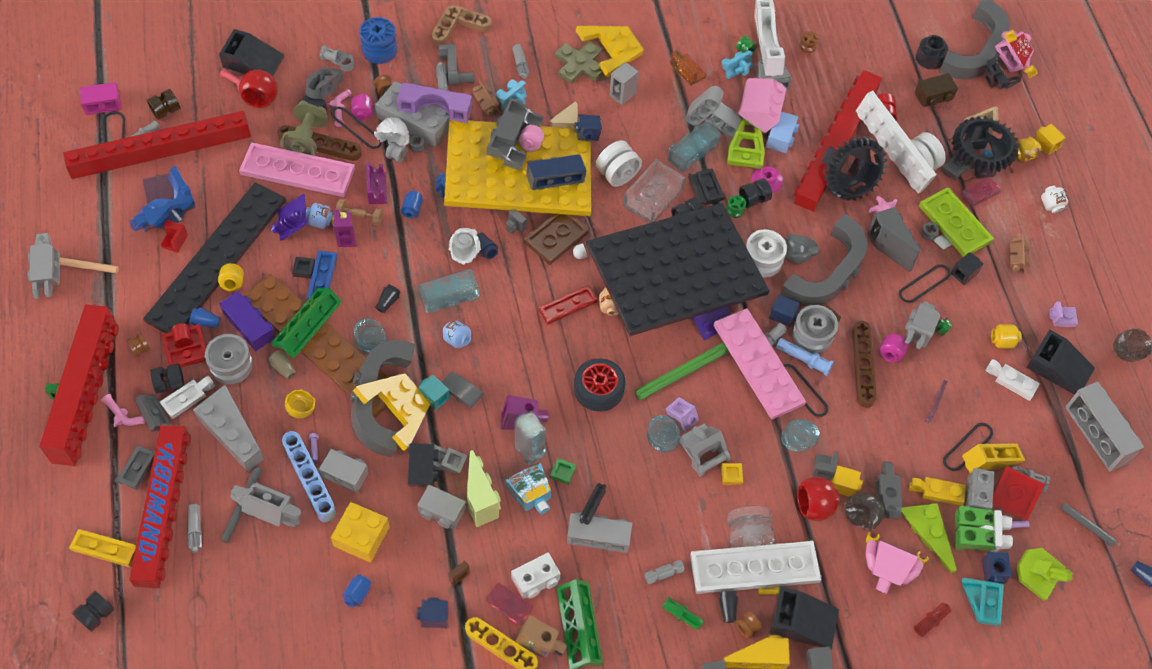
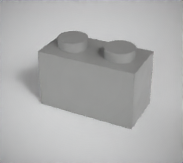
M625 62L611 73L609 96L621 105L636 94L638 71L635 67Z
M333 449L329 451L319 468L322 478L355 493H358L369 474L367 464L359 458L353 459L348 457L345 452Z
M428 485L417 508L422 518L435 520L440 526L447 529L450 527L455 530L466 510V502Z

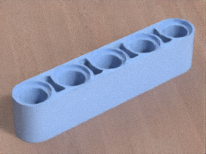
M295 431L285 433L282 438L285 451L317 517L322 522H331L336 516L333 501L300 435ZM291 442H297L295 445H289ZM299 458H305L304 461L297 462ZM308 474H312V475H313V477H311V478H309V479H305V476H306V475H308ZM315 491H322L317 496L313 495ZM323 508H330L328 512H321Z

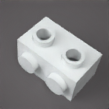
M548 552L511 571V579L522 599L537 596L545 588L555 587L559 583L558 581H560L561 573Z

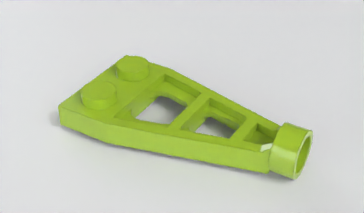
M742 118L729 146L727 164L762 169L765 150L761 130L754 126L755 133L743 132L745 125H754L745 118ZM742 139L753 140L755 149L739 147Z

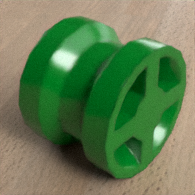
M746 35L738 41L736 49L743 53L751 51L753 54L758 45L756 42H752L750 37Z
M739 195L729 198L726 211L730 217L740 218L744 214L745 199Z

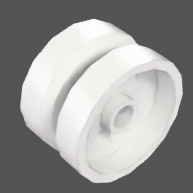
M923 132L911 140L933 171L944 165L946 160L945 151L940 141L934 135Z
M620 140L612 143L602 151L596 160L597 169L615 187L630 181L642 166L641 158L635 152H632V148L626 141Z
M758 230L752 233L747 240L746 248L762 277H772L782 268L787 251L786 242L780 234L772 230Z

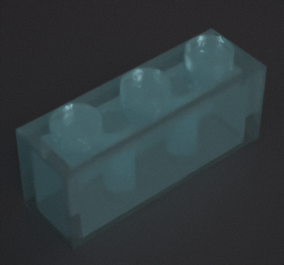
M707 121L697 125L690 134L684 135L681 141L669 148L668 161L681 172H685L719 144L721 132Z
M472 269L419 284L418 293L425 313L436 312L447 306H455L460 302L474 300L479 297V286Z
M532 411L528 414L520 415L515 421V448L525 462L530 465L545 456L546 429Z

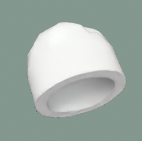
M583 243L575 246L573 249V255L577 259L588 257Z

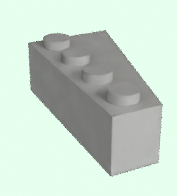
M226 385L193 409L197 420L247 472L264 460L259 446Z

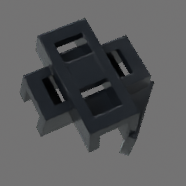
M995 57L987 61L985 79L991 88L997 86L998 89H1007L1021 81L1020 76L1007 78Z

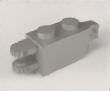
M48 233L36 234L35 245L30 246V253H28L30 270L27 272L28 280L32 283V292L35 299L40 298L41 287H44L46 297H52L53 286L60 285V253L52 246L51 236Z
M924 301L923 304L920 303L917 310L913 308L904 328L907 330L904 337L906 338L905 343L909 344L912 341L916 343V348L920 349L922 346L926 348L940 318V313L935 310V305Z
M258 483L252 484L249 489L235 485L231 491L230 499L238 502L242 506L241 511L278 527L281 523L290 527H296L300 523L301 510L290 504L291 497Z

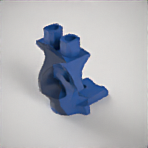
M176 166L171 168L169 171L170 175L168 176L174 189V199H156L142 207L139 213L132 218L133 220L129 222L134 232L141 229L144 232L150 229H163L167 220L178 223L183 219L187 211L195 208L191 189L185 184Z

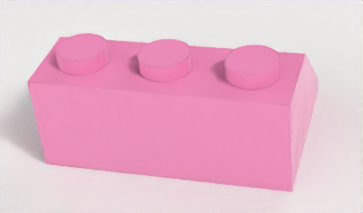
M749 78L746 82L738 114L764 133L768 132L779 122L787 88L773 78Z

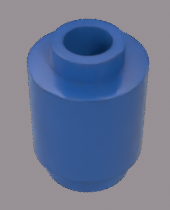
M409 191L405 195L401 213L406 218L418 217L423 202L421 193Z
M360 574L352 578L342 594L344 603L352 608L361 606L371 589V581Z

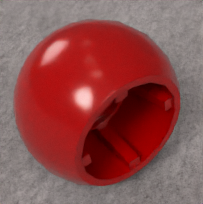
M255 69L247 72L241 78L239 93L243 101L248 105L264 108L272 104L276 99L278 85L270 73Z
M814 476L804 480L798 487V505L805 518L812 521H822L832 517L836 512L840 497L837 488L834 487L830 480Z

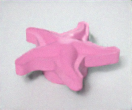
M877 196L878 205L870 208L869 212L876 213L893 208L897 203V199H894L892 202H886L882 197Z

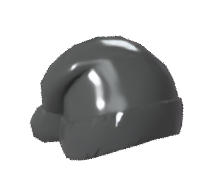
M789 234L784 238L787 245L785 258L795 265L808 261L812 256H816L820 252L817 243L806 236Z

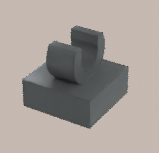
M517 210L509 211V218L506 222L508 227H506V230L513 233L517 229L522 233L527 229V219Z

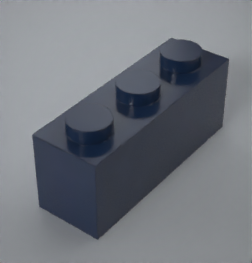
M577 154L528 162L526 175L531 189L539 190L583 183L587 170L581 155Z

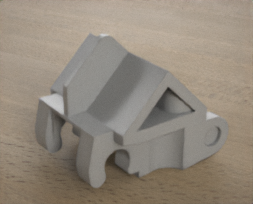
M705 423L699 427L694 426L692 431L680 438V443L692 459V468L700 477L705 474L704 472L721 462L731 460L721 431L712 426L708 428ZM709 450L712 453L719 452V455L700 465V456Z

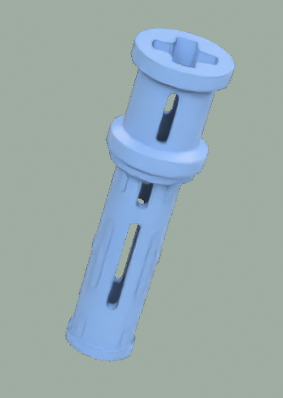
M780 338L777 343L776 349L808 364L810 369L815 368L824 373L826 377L834 364L833 360L828 361L820 357L819 353L813 354L783 338Z

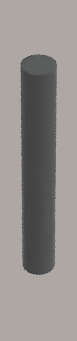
M1064 503L1060 508L1113 547L1117 542L1116 539L1067 503Z

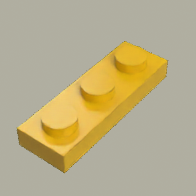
M78 529L69 548L77 553L131 567L136 545Z

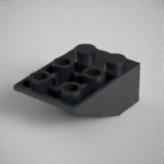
M233 29L219 53L223 68L243 74L259 69L270 73L272 76H274L285 56L252 34Z
M1052 330L1048 331L1026 367L1074 395L1079 389L1085 387L1095 369L1068 339Z
M780 586L776 595L769 634L779 635L818 647L830 646V650H832L839 609L802 591Z

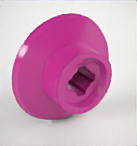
M773 167L757 169L751 178L752 184L756 180L765 178L770 184L772 193L778 191L783 185L782 175Z

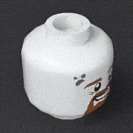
M1053 185L1047 187L1041 195L1047 211L1057 213L1066 209L1068 199L1063 188H1056Z

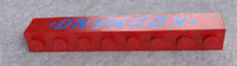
M160 425L129 579L134 587L160 588L161 581L165 579L164 564L169 558L168 543L173 538V529L171 527L172 522H175L177 516L175 506L176 502L180 500L179 485L183 483L184 479L182 469L183 464L187 463L186 448L191 442V435L188 434L185 426Z

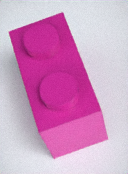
M116 82L80 87L81 105L86 115L122 110L121 95Z

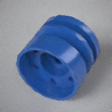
M373 17L363 22L359 35L364 58L375 64H384L394 59L397 54L394 24L383 17Z

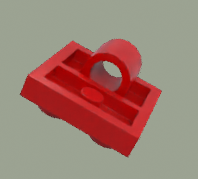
M183 323L177 324L171 328V332L161 335L168 365L179 363L181 368L206 361V345L200 324L190 327Z

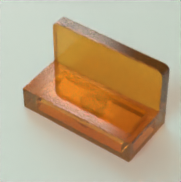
M678 50L672 52L670 65L690 86L706 78V73L688 54L681 55Z

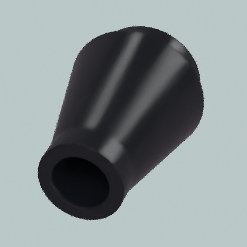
M388 284L387 287L383 288L375 308L381 313H385L400 298L401 292L393 285Z
M736 591L719 592L720 597H718L724 623H734L736 621L739 597Z

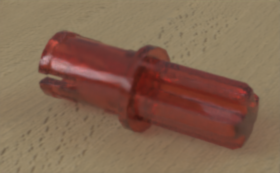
M941 603L932 612H927L926 617L914 626L915 632L919 636L924 637L933 627H938L940 621L951 613L952 610L949 605Z

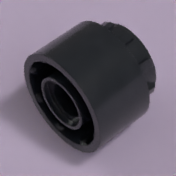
M930 35L923 38L915 55L917 63L926 69L940 68L948 53V45L938 35Z

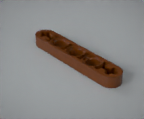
M289 125L281 126L278 129L279 140H281L285 132L295 131L296 127ZM313 132L311 139L314 142L324 141L323 145H317L316 152L350 161L360 159L362 153L359 144ZM340 145L341 148L338 150H333L332 146Z
M858 321L852 330L857 401L860 406L869 408L873 406L877 397L871 327L866 321ZM859 328H862L864 331L863 337H861V330ZM863 343L868 347V349L861 350L859 349L858 344ZM865 360L869 363V366L862 367L859 361ZM867 377L871 383L864 384L860 378ZM866 390H868L867 397L870 398L869 401L864 397Z

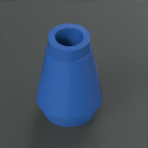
M200 307L198 309L193 308L190 323L218 328L220 317Z

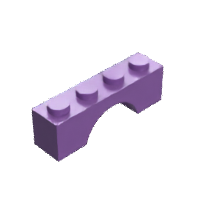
M402 82L397 97L398 110L416 113L425 106L435 105L444 108L448 112L450 120L468 123L473 107L472 95Z

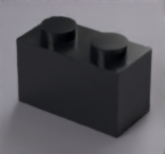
M409 443V486L428 487V485L434 487V482H438V470H435V462L439 460V449H435L434 444Z

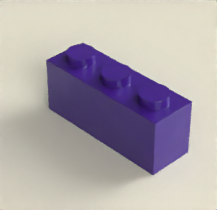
M237 291L219 303L222 313L255 352L275 339L272 332L274 331L273 326L269 321L265 322L262 319V313L258 308L254 309L251 306L252 302L246 295L243 296Z

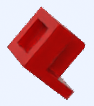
M167 220L164 224L167 235L162 241L161 247L178 253L188 234L184 225Z

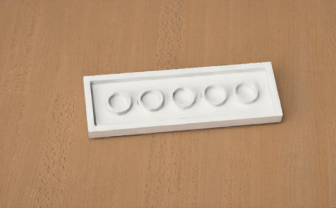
M873 91L867 93L856 110L858 117L864 121L868 130L876 137L880 146L885 149L889 158L894 161L901 174L909 181L910 186L917 193L922 192L936 176V173Z
M813 541L692 551L690 554L696 594L820 583L821 581Z

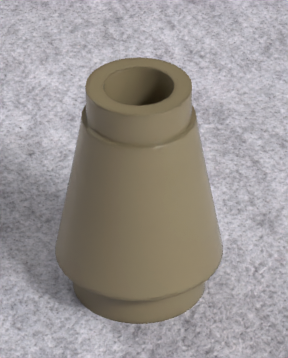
M279 350L269 357L270 366L287 380L296 374L286 353H282Z

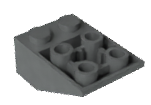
M895 207L876 212L867 233L876 249L907 271H911L920 253V247L914 241L910 229L903 222L902 215L898 213Z

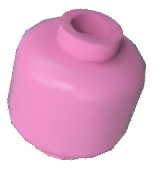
M528 125L523 128L519 137L520 146L526 151H537L544 140L542 129L536 125Z

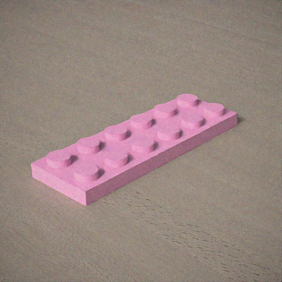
M251 142L239 172L243 176L345 197L355 171V165Z
M748 308L714 322L713 326L771 420L806 404L803 395Z

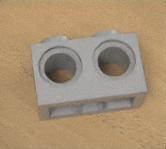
M978 468L972 470L967 478L966 507L992 509L993 471Z

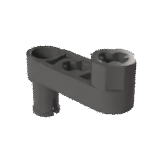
M456 43L439 44V59H448L449 85L475 83L474 72L459 73L457 71Z

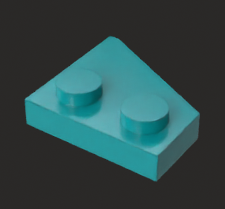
M962 578L961 584L977 622L1000 627L1004 584Z

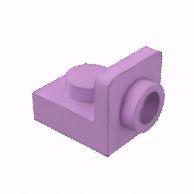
M1056 302L1053 308L1050 309L1049 316L1053 321V326L1076 327L1078 325L1075 307H1062L1061 302Z
M680 397L665 409L667 415L679 421L682 429L685 431L689 430L699 421L695 406Z

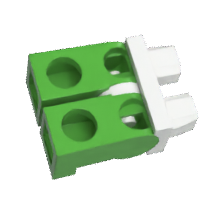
M959 506L955 512V550L976 549L998 552L1000 549H1010L1013 545V538L1010 535H1002V529L1010 530L1012 528V517L1004 516L1002 511L998 510L992 511Z

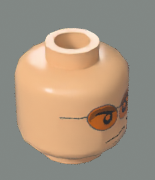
M605 288L599 295L600 310L608 316H616L618 311L607 288Z

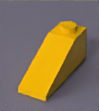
M1017 443L978 444L962 455L970 473L974 468L992 471L1026 461Z
M773 635L724 657L725 668L787 669L790 664L788 639L782 638L779 635Z

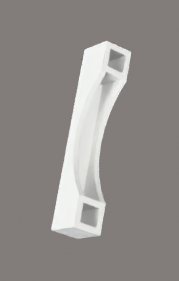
M756 0L754 18L765 75H783L785 55L783 48L779 46L777 40L773 0Z

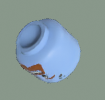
M313 203L311 208L307 207L308 225L320 229L329 226L333 212H330V207L319 203Z
M451 321L443 328V339L454 348H463L471 341V330L460 321Z

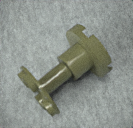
M300 101L294 108V115L302 124L297 126L295 131H287L283 134L280 140L282 149L285 147L289 151L314 156L317 145L311 139L313 136L311 129L312 127L320 128L327 125L328 116L326 115V109L309 104L306 101Z

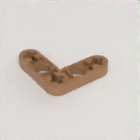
M450 5L446 8L432 32V42L437 46L439 44H446L457 24L480 32H488L492 27L491 18L469 9ZM465 17H472L473 19L470 20V21H467V20H465L464 18H465ZM449 23L451 26L443 27L442 25Z

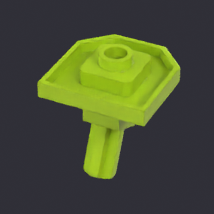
M1043 548L1026 550L1016 566L1019 581L1043 601L1048 599L1058 580L1068 582L1073 579L1072 571L1065 569L1066 567Z

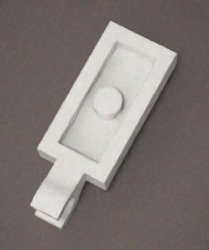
M993 359L985 370L997 377L995 382L1029 401L1040 384L1007 364L1002 368L1000 363Z
M209 376L202 379L199 383H196L193 379L160 401V404L171 419H174L206 397L204 392L213 389L215 385Z

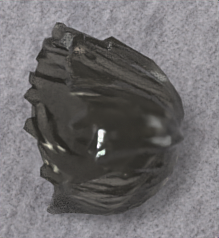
M1133 328L1118 334L1113 343V348L1117 357L1121 360L1135 362L1147 358L1151 354L1152 342L1150 336L1145 331L1140 330V328Z
M860 493L849 496L844 504L846 506L847 519L854 526L863 527V530L869 528V531H872V528L875 529L884 518L883 504L873 494Z

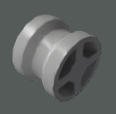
M392 141L386 150V157L388 159L393 158L397 163H401L406 156L407 147L399 146L396 142Z

